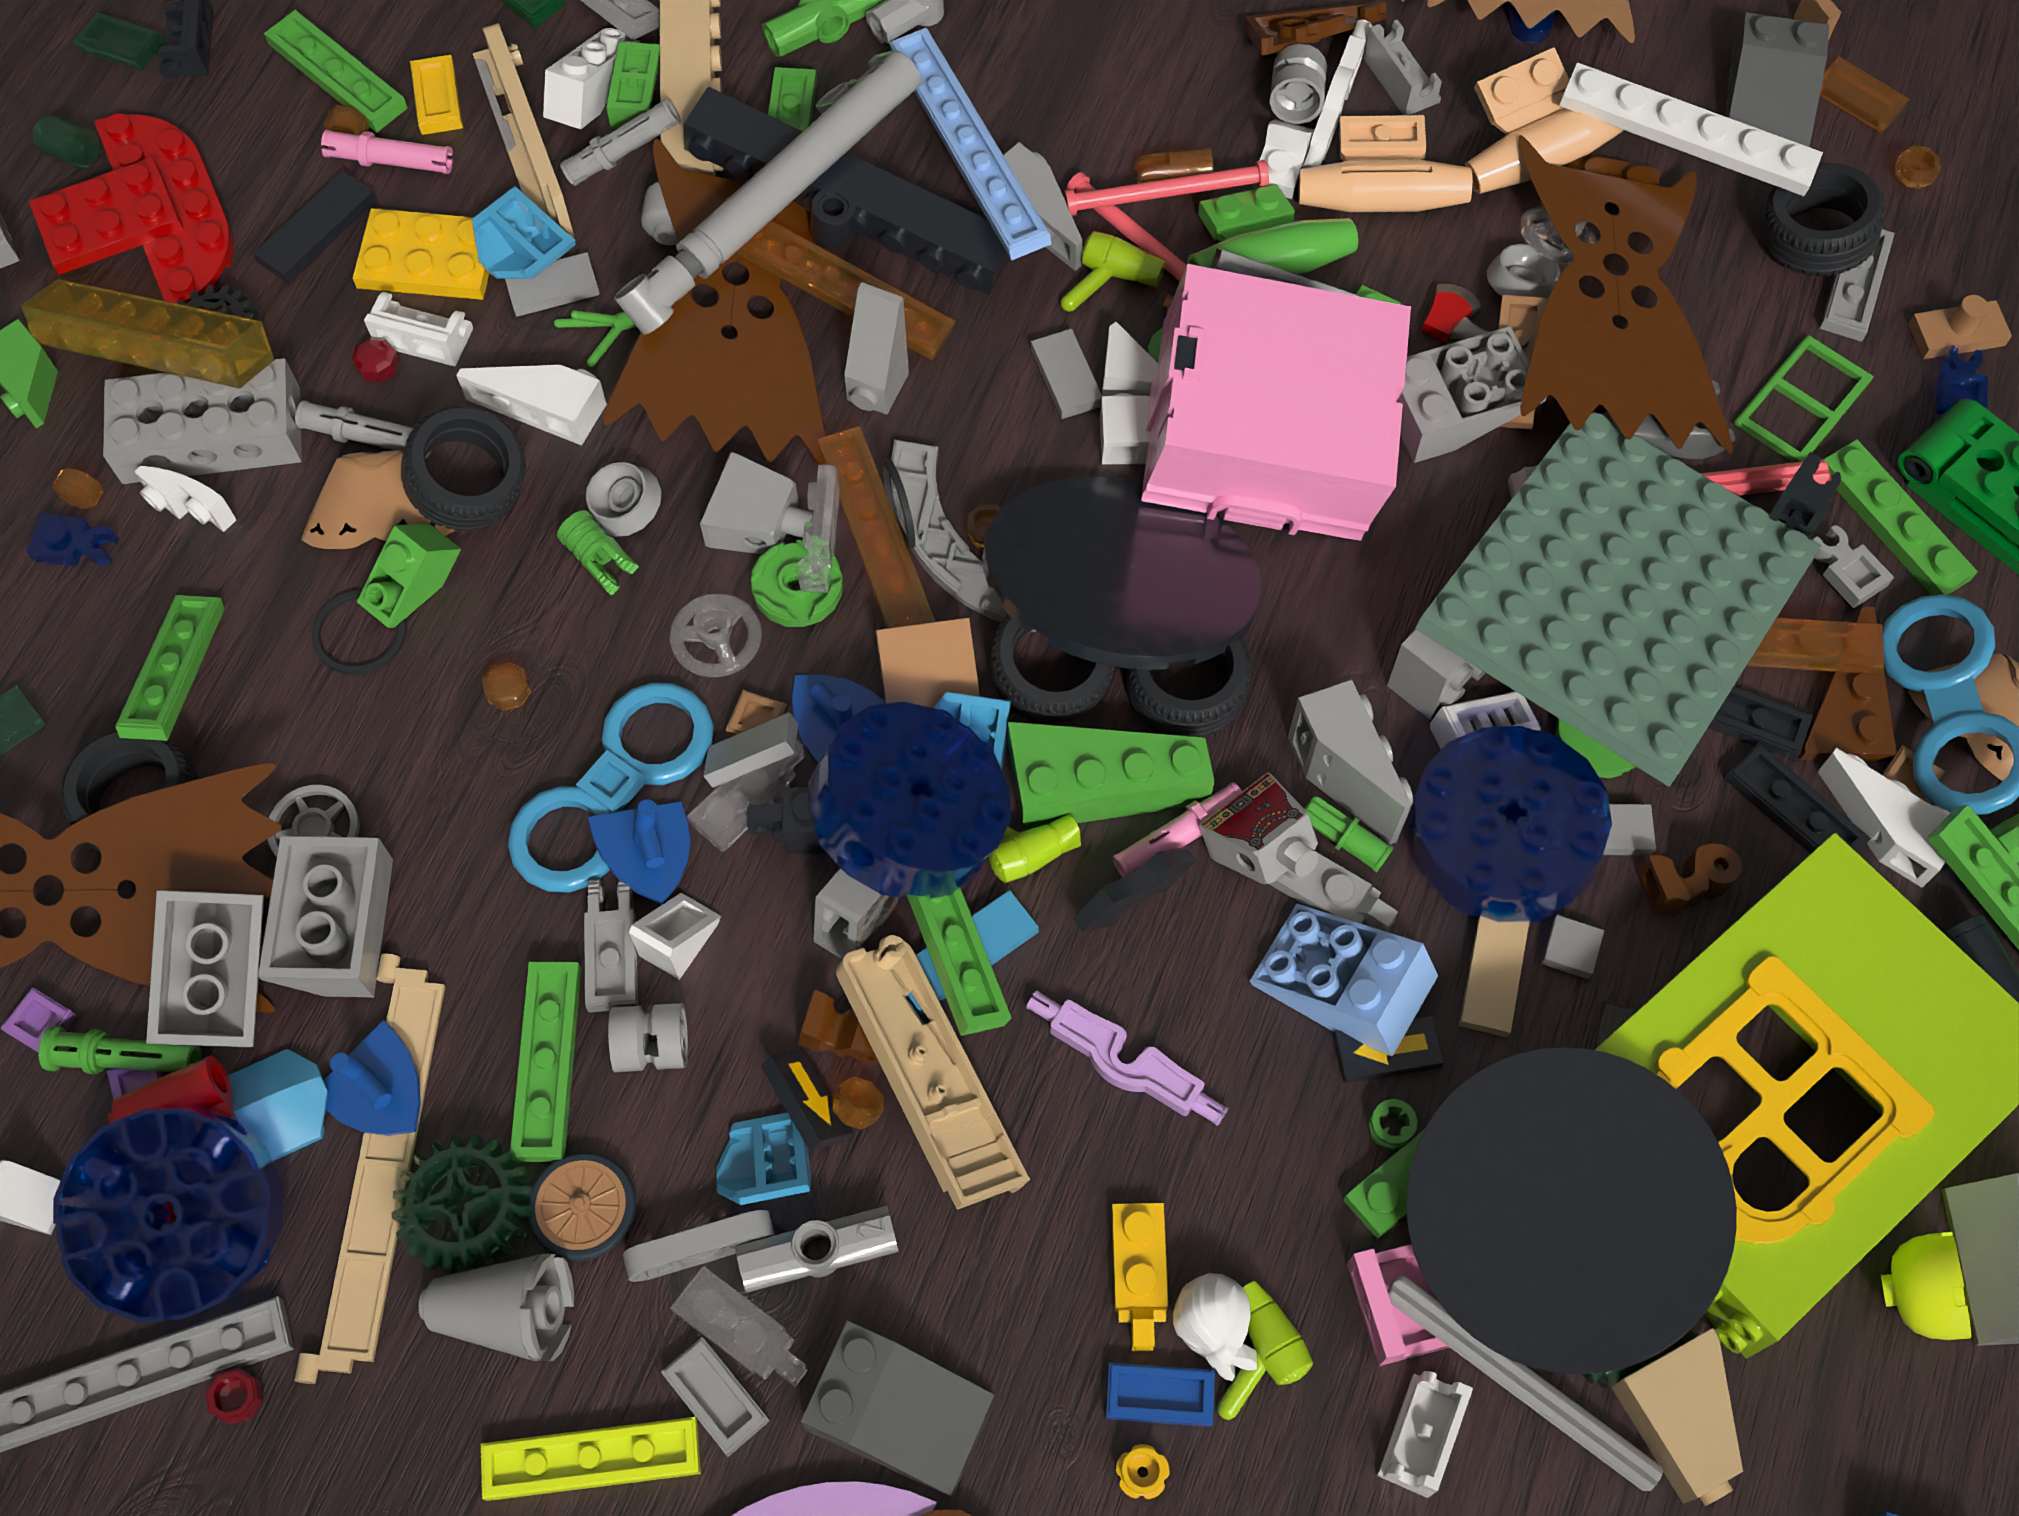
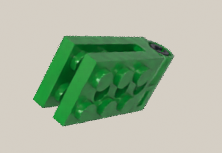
M1960 399L1899 456V469L1909 481L1907 484L1909 489L2019 575V433L1978 402L1971 399Z

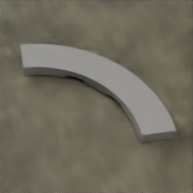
M894 440L891 460L902 480L915 530V547L911 551L933 580L951 596L970 609L1001 623L1008 613L1000 606L1001 599L994 588H990L987 584L983 571V562L970 552L967 544L956 533L943 513L936 483L938 447ZM891 477L892 494L898 520L907 537L901 503Z

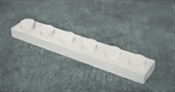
M1580 63L1576 64L1559 105L1805 196L1823 154V152Z

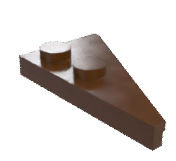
M1380 0L1245 16V33L1261 55H1268L1281 51L1287 46L1315 43L1321 41L1322 38L1355 29L1358 20H1367L1371 24L1387 19L1386 1Z
M1862 607L1846 639L1847 643L1841 658L1831 675L1824 692V699L1814 716V723L1799 755L1800 760H1827L1836 747L1845 753L1854 754L1864 761H1891L1897 754L1875 608Z

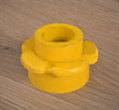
M1146 1444L1135 1445L1132 1447L1131 1452L1123 1453L1117 1461L1116 1473L1121 1478L1120 1487L1125 1494L1132 1498H1138L1139 1496H1144L1145 1499L1155 1498L1165 1488L1164 1480L1169 1476L1168 1462L1163 1455H1159L1155 1451L1154 1447ZM1140 1467H1144L1148 1471V1475L1144 1478L1140 1477L1137 1473Z

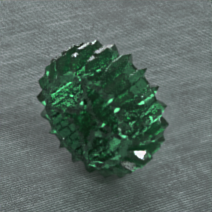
M452 1134L448 1150H445L436 1141L431 1144V1151L434 1156L428 1160L421 1154H414L413 1160L420 1167L415 1174L409 1170L401 1171L400 1177L409 1187L408 1189L393 1191V1198L404 1205L391 1212L392 1219L396 1223L404 1224L398 1229L396 1235L401 1242H410L407 1252L414 1259L424 1255L423 1265L428 1269L434 1270L442 1263V1269L447 1275L455 1274L460 1263L464 1271L477 1269V1259L480 1258L487 1266L496 1264V1258L493 1252L497 1249H500L506 1255L513 1254L514 1249L507 1241L511 1234L517 1238L526 1237L527 1231L517 1221L518 1219L527 1220L533 1213L530 1206L522 1204L534 1195L532 1187L523 1184L528 1179L529 1173L524 1166L515 1167L518 1159L512 1150L502 1154L503 1146L499 1141L493 1139L484 1147L482 1137L473 1134L465 1147L461 1137ZM468 1168H483L498 1175L501 1188L490 1189L488 1185L474 1186V1180L469 1175ZM447 1176L445 1187L439 1193L430 1196L438 1182ZM466 1193L473 1201L465 1203L464 1212H462L461 1216L455 1210V1207L462 1205V1197ZM498 1212L492 1224L479 1235V1227L482 1220L486 1216ZM436 1219L439 1223L452 1222L453 1230L458 1234L459 1242H444L433 1238L427 1228L426 1221Z

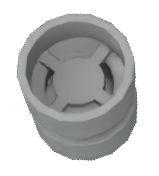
M1295 44L1287 46L1280 51L1274 60L1270 106L1272 112L1279 119L1287 123L1302 124L1310 122L1323 109L1327 64L1325 57L1318 49L1306 44Z
M683 1003L655 1004L648 1013H645L641 1006L612 1007L610 1009L608 1038L610 1060L614 1073L643 1071L647 1063H653L657 1070L687 1067L688 1030ZM649 1034L657 1035V1041L650 1042Z

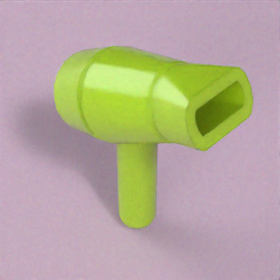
M1094 231L1086 239L1081 254L1082 264L1093 269V271L1061 299V307L1067 312L1074 311L1111 277L1138 281L1139 283L1157 288L1164 272L1165 260L1147 254L1145 251L1119 237Z
M967 806L961 812V818L966 824L998 842L989 848L988 857L993 872L1004 883L1031 875L1061 856L1062 853L1064 854L1081 846L1080 829L1071 814H1067L1049 824L1017 832L975 806Z
M1256 1281L1245 1285L1243 1288L1250 1302L1251 1317L1248 1334L1257 1353V1370L1248 1371L1241 1369L1218 1403L1217 1411L1226 1420L1236 1417L1265 1371L1268 1372L1277 1385H1285L1300 1380L1313 1365L1312 1358L1304 1340L1301 1339L1300 1333L1277 1303L1274 1302V1299Z

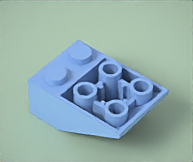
M1296 904L1252 976L1250 983L1333 1032L1340 1030L1376 1051L1393 1056L1436 981L1438 974L1423 943Z

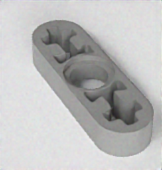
M756 1210L642 1243L629 1248L623 1253L628 1280L632 1282L650 1280L736 1254L735 1246L775 1236L769 1211Z

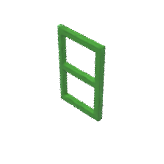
M1806 335L1735 419L1734 425L1791 462H1802L1809 452H1814L1869 385L1874 376L1820 343L1812 336ZM1807 349L1858 381L1835 411L1830 410L1782 379ZM1773 389H1776L1825 421L1801 452L1749 419Z

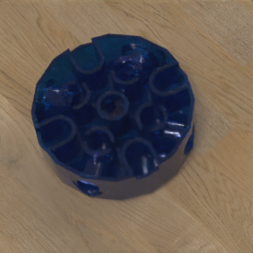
M901 701L869 706L845 721L809 779L808 800H811V809L816 819L813 827L822 848L848 876L882 895L904 898L906 894L915 896L930 895V899L951 895L977 875L986 858L998 848L1011 820L1010 787L992 747L982 741L971 728L957 721L949 712Z
M1523 726L1483 727L1448 742L1424 768L1414 797V808L1409 821L1412 856L1422 875H1426L1430 883L1443 893L1442 898L1460 912L1478 918L1482 916L1496 922H1537L1557 913L1559 908L1572 903L1593 882L1612 827L1607 789L1588 759L1557 736Z
M201 1106L144 1109L101 1127L70 1158L53 1198V1224L57 1223V1242L63 1254L60 1256L69 1280L99 1308L136 1322L186 1319L237 1296L267 1265L283 1226V1184L267 1147L238 1120ZM172 1202L175 1205L173 1212L177 1215L175 1221L168 1222L166 1219L169 1216V1211L164 1207V1204Z

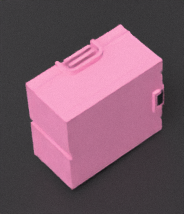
M1187 264L1164 319L1158 369L1151 384L1146 430L1150 431L1141 501L1207 513V519L1214 520L1218 511L1224 512V520L1281 530L1283 524L1287 523L1289 524L1288 534L1295 535L1298 530L1361 541L1364 533L1368 531L1371 522L1396 487L1403 407L1402 403H1397L1396 401L1404 389L1411 306Z

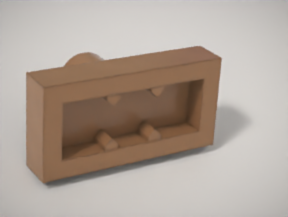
M1978 295L1965 297L1959 307L1914 314L1908 323L1923 360L2005 346L2012 337L1997 300L1987 302Z

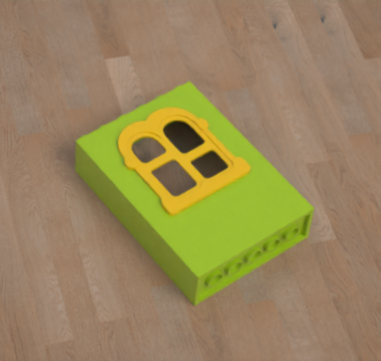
M1836 833L1828 838L1595 1049L1596 1051L1616 1055L1641 1065L1663 1078L1675 1089L1708 1059L1715 1056L1721 1057L1759 1094L1761 1099L1760 1105L1728 1136L1718 1142L1729 1166L1731 1178L1734 1163L1740 1154L1759 1137L1770 1139L1808 1178V1187L1790 1205L1780 1211L1772 1212L1754 1209L1742 1200L1734 1187L1737 1207V1230L1734 1251L1723 1284L1704 1316L1716 1327L1715 1332L1721 1343L1736 1354L1741 1353L1746 1359L1779 1341L2019 1105V1003ZM1766 1006H1769L1816 1051L1810 1059L1785 1081H1777L1772 1078L1738 1044L1736 1039L1737 1033ZM1833 1068L1881 1114V1117L1836 1161L1827 1163L1821 1160L1785 1124L1783 1117L1784 1113Z

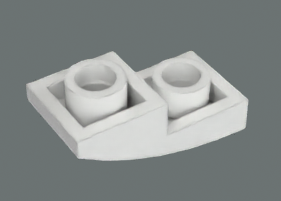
M140 466L134 471L144 486L140 494L159 512L166 508L178 519H181L189 511L203 525L210 521L223 532L236 521L235 516L222 496L192 478L170 470Z

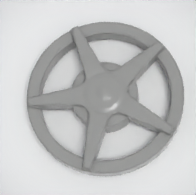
M308 785L291 791L275 805L269 816L271 820L278 823L284 811L294 802H297L300 811L292 823V828L279 831L267 839L276 857L279 849L277 841H280V836L341 837L334 833L333 821L345 808H347L350 817V830L347 837H358L360 822L354 805L341 791L326 785ZM311 795H326L337 799L338 802L326 811H323L319 808H308L302 798Z

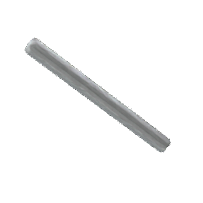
M1400 1275L1394 1279L1387 1289L1392 1305L1639 1489L1651 1491L1658 1484L1663 1474V1469L1658 1463L1526 1365L1512 1361L1474 1339L1455 1322L1437 1299L1406 1276Z

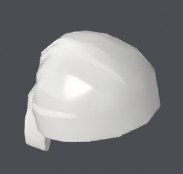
M1215 1273L1205 1274L1187 1283L1182 1288L1173 1311V1325L1176 1334L1193 1351L1205 1357L1219 1375L1226 1380L1233 1381L1235 1378V1366L1248 1371L1257 1370L1256 1350L1243 1344L1251 1317L1250 1302L1245 1289L1235 1280L1223 1274Z

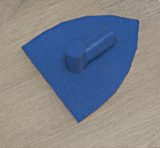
M795 675L792 705L794 719L798 723V733L803 745L814 760L832 778L897 724H888L885 700L869 688L848 679L828 675Z
M642 800L638 804L637 809L588 817L587 821L595 846L601 859L612 873L636 893L663 905L678 886L688 863L691 841L688 821L682 802L656 805L652 800Z
M383 1020L349 1055L340 1052L332 1057L330 1067L333 1072L324 1080L328 1090L325 1110L340 1123L363 1133L385 1136L414 1133L417 1130L421 1105L419 1075L412 1054L400 1036Z

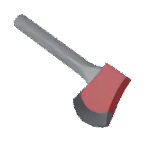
M1438 284L1436 286L1433 306L1424 322L1422 332L1445 343L1449 339L1465 340L1488 333V331L1478 327L1469 320L1481 309V304L1473 293L1464 287L1454 284Z

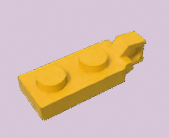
M1164 1203L1112 1204L1115 1312H1118V1323L1131 1322L1132 1351H1153V1347H1155L1154 1322H1166V1311L1168 1309Z

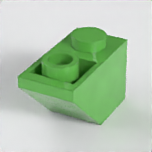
M17 319L0 330V386L6 392L0 398L17 419L25 415L37 429L45 422L58 370L41 345Z
M430 524L394 525L357 603L388 628H395L403 619L408 617L443 587L461 548Z

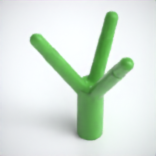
M574 310L571 312L572 318L556 319L554 321V325L557 328L611 326L612 329L588 358L587 365L590 367L597 363L621 331L636 327L625 312L609 315Z

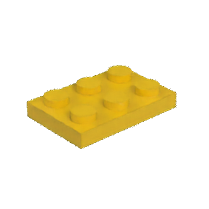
M371 208L353 274L356 288L483 300L489 273L479 263L472 224L474 217Z

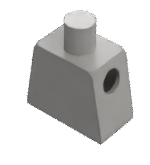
M731 452L700 522L705 546L763 554L773 545L782 543L786 534L810 539L816 524V513L798 508L799 501L796 483L791 479Z

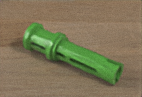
M50 1026L41 1037L38 1056L41 1067L46 1071H57L61 1067L82 1068L86 1074L95 1075L103 1072L106 1068L173 1073L200 1061L202 1053L200 1045L146 1044V1040L111 1038L102 1029H91L87 1033L66 1032L65 1028L61 1026ZM71 1048H77V1052H71ZM133 1053L161 1054L162 1058L133 1057L132 1055Z

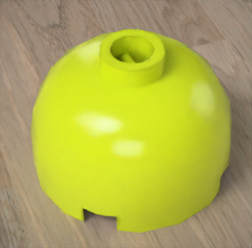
M1952 1232L1926 1234L1914 1237L1900 1245L1892 1256L1891 1274L1881 1275L1886 1307L1897 1306L1903 1323L1915 1333L1930 1339L1955 1340L1971 1338L1968 1306L1965 1305L1963 1277Z

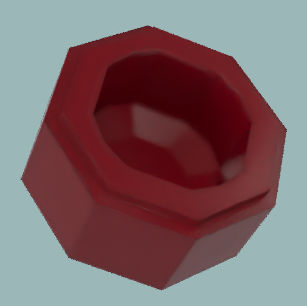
M369 337L355 346L352 362L365 381L383 382L396 374L399 358L387 339Z
M239 1368L218 1373L205 1391L208 1412L230 1425L251 1420L264 1401L261 1381Z

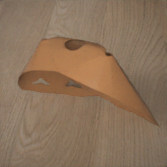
M404 451L359 452L342 455V457L337 458L306 521L301 540L313 547L323 549H349L358 547L375 537L387 541L393 526L402 519H405L408 525L429 524L431 519H426L419 513L418 509L414 508L404 491L401 481V461ZM319 523L324 531V535H320L318 531L311 533L310 530ZM345 523L357 529L356 532L346 531L344 534L339 535ZM438 524L433 526L444 536L455 531L447 529L444 525L442 527Z
M1998 652L1992 655L1987 668L1974 679L1984 712L2004 716L2019 726V663L2008 655ZM1961 662L1924 672L1945 671L1959 665ZM1908 689L1910 697L1917 707L1933 722L1925 694ZM1980 732L1960 735L1967 738L1975 758L1983 767L2002 781L2009 776L2014 758L2006 743L1996 736ZM1988 744L2003 746L2001 760H1998L1995 751L1987 747Z

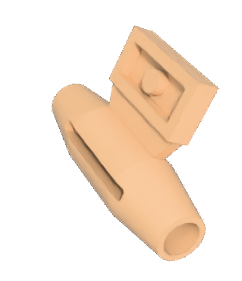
M1554 47L1482 79L1474 86L1491 125L1496 126L1506 134L1505 137L1465 163V167H1471L1472 189L1477 194L1531 180L1519 147L1520 135L1531 143L1546 162L1563 166L1593 152L1624 131L1621 128L1599 121L1584 113L1574 112L1559 106L1570 80Z
M1424 115L1340 116V160H1343V162L1299 170V204L1338 211L1419 212L1470 203L1472 195L1471 167L1423 160L1426 153Z

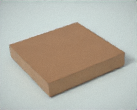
M969 618L875 630L888 724L923 719L947 691L980 696Z

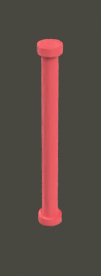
M1261 160L1256 161L1255 166L1087 192L1074 193L1073 189L1064 190V199L1071 215L1074 216L1077 215L1078 210L1257 183L1258 187L1268 186L1269 172L1266 161Z
M1083 172L1073 176L1066 187V190L1073 189L1074 193L1096 189L1089 184L1090 179ZM1116 205L1092 208L1141 250L1165 260L1164 269L1179 282L1181 281L1187 265Z

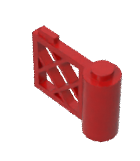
M208 1056L115 1098L112 1102V1111L108 1114L109 1124L113 1133L119 1139L125 1138L131 1143L153 1201V1203L146 1205L145 1209L155 1235L165 1233L167 1240H174L267 1198L239 1121L233 1112L234 1108L231 1103L233 1093L229 1077L221 1063L213 1056ZM218 1119H221L227 1135L220 1155L197 1146L205 1126ZM190 1133L187 1141L178 1138ZM167 1142L184 1149L173 1176L158 1170L151 1151ZM232 1152L234 1153L236 1161L230 1159ZM194 1153L216 1162L205 1189L183 1180ZM226 1167L241 1172L248 1190L247 1194L231 1200L215 1193ZM163 1181L169 1183L167 1190L165 1189ZM179 1188L202 1197L194 1217L180 1224L172 1207ZM212 1201L220 1204V1206L208 1211Z

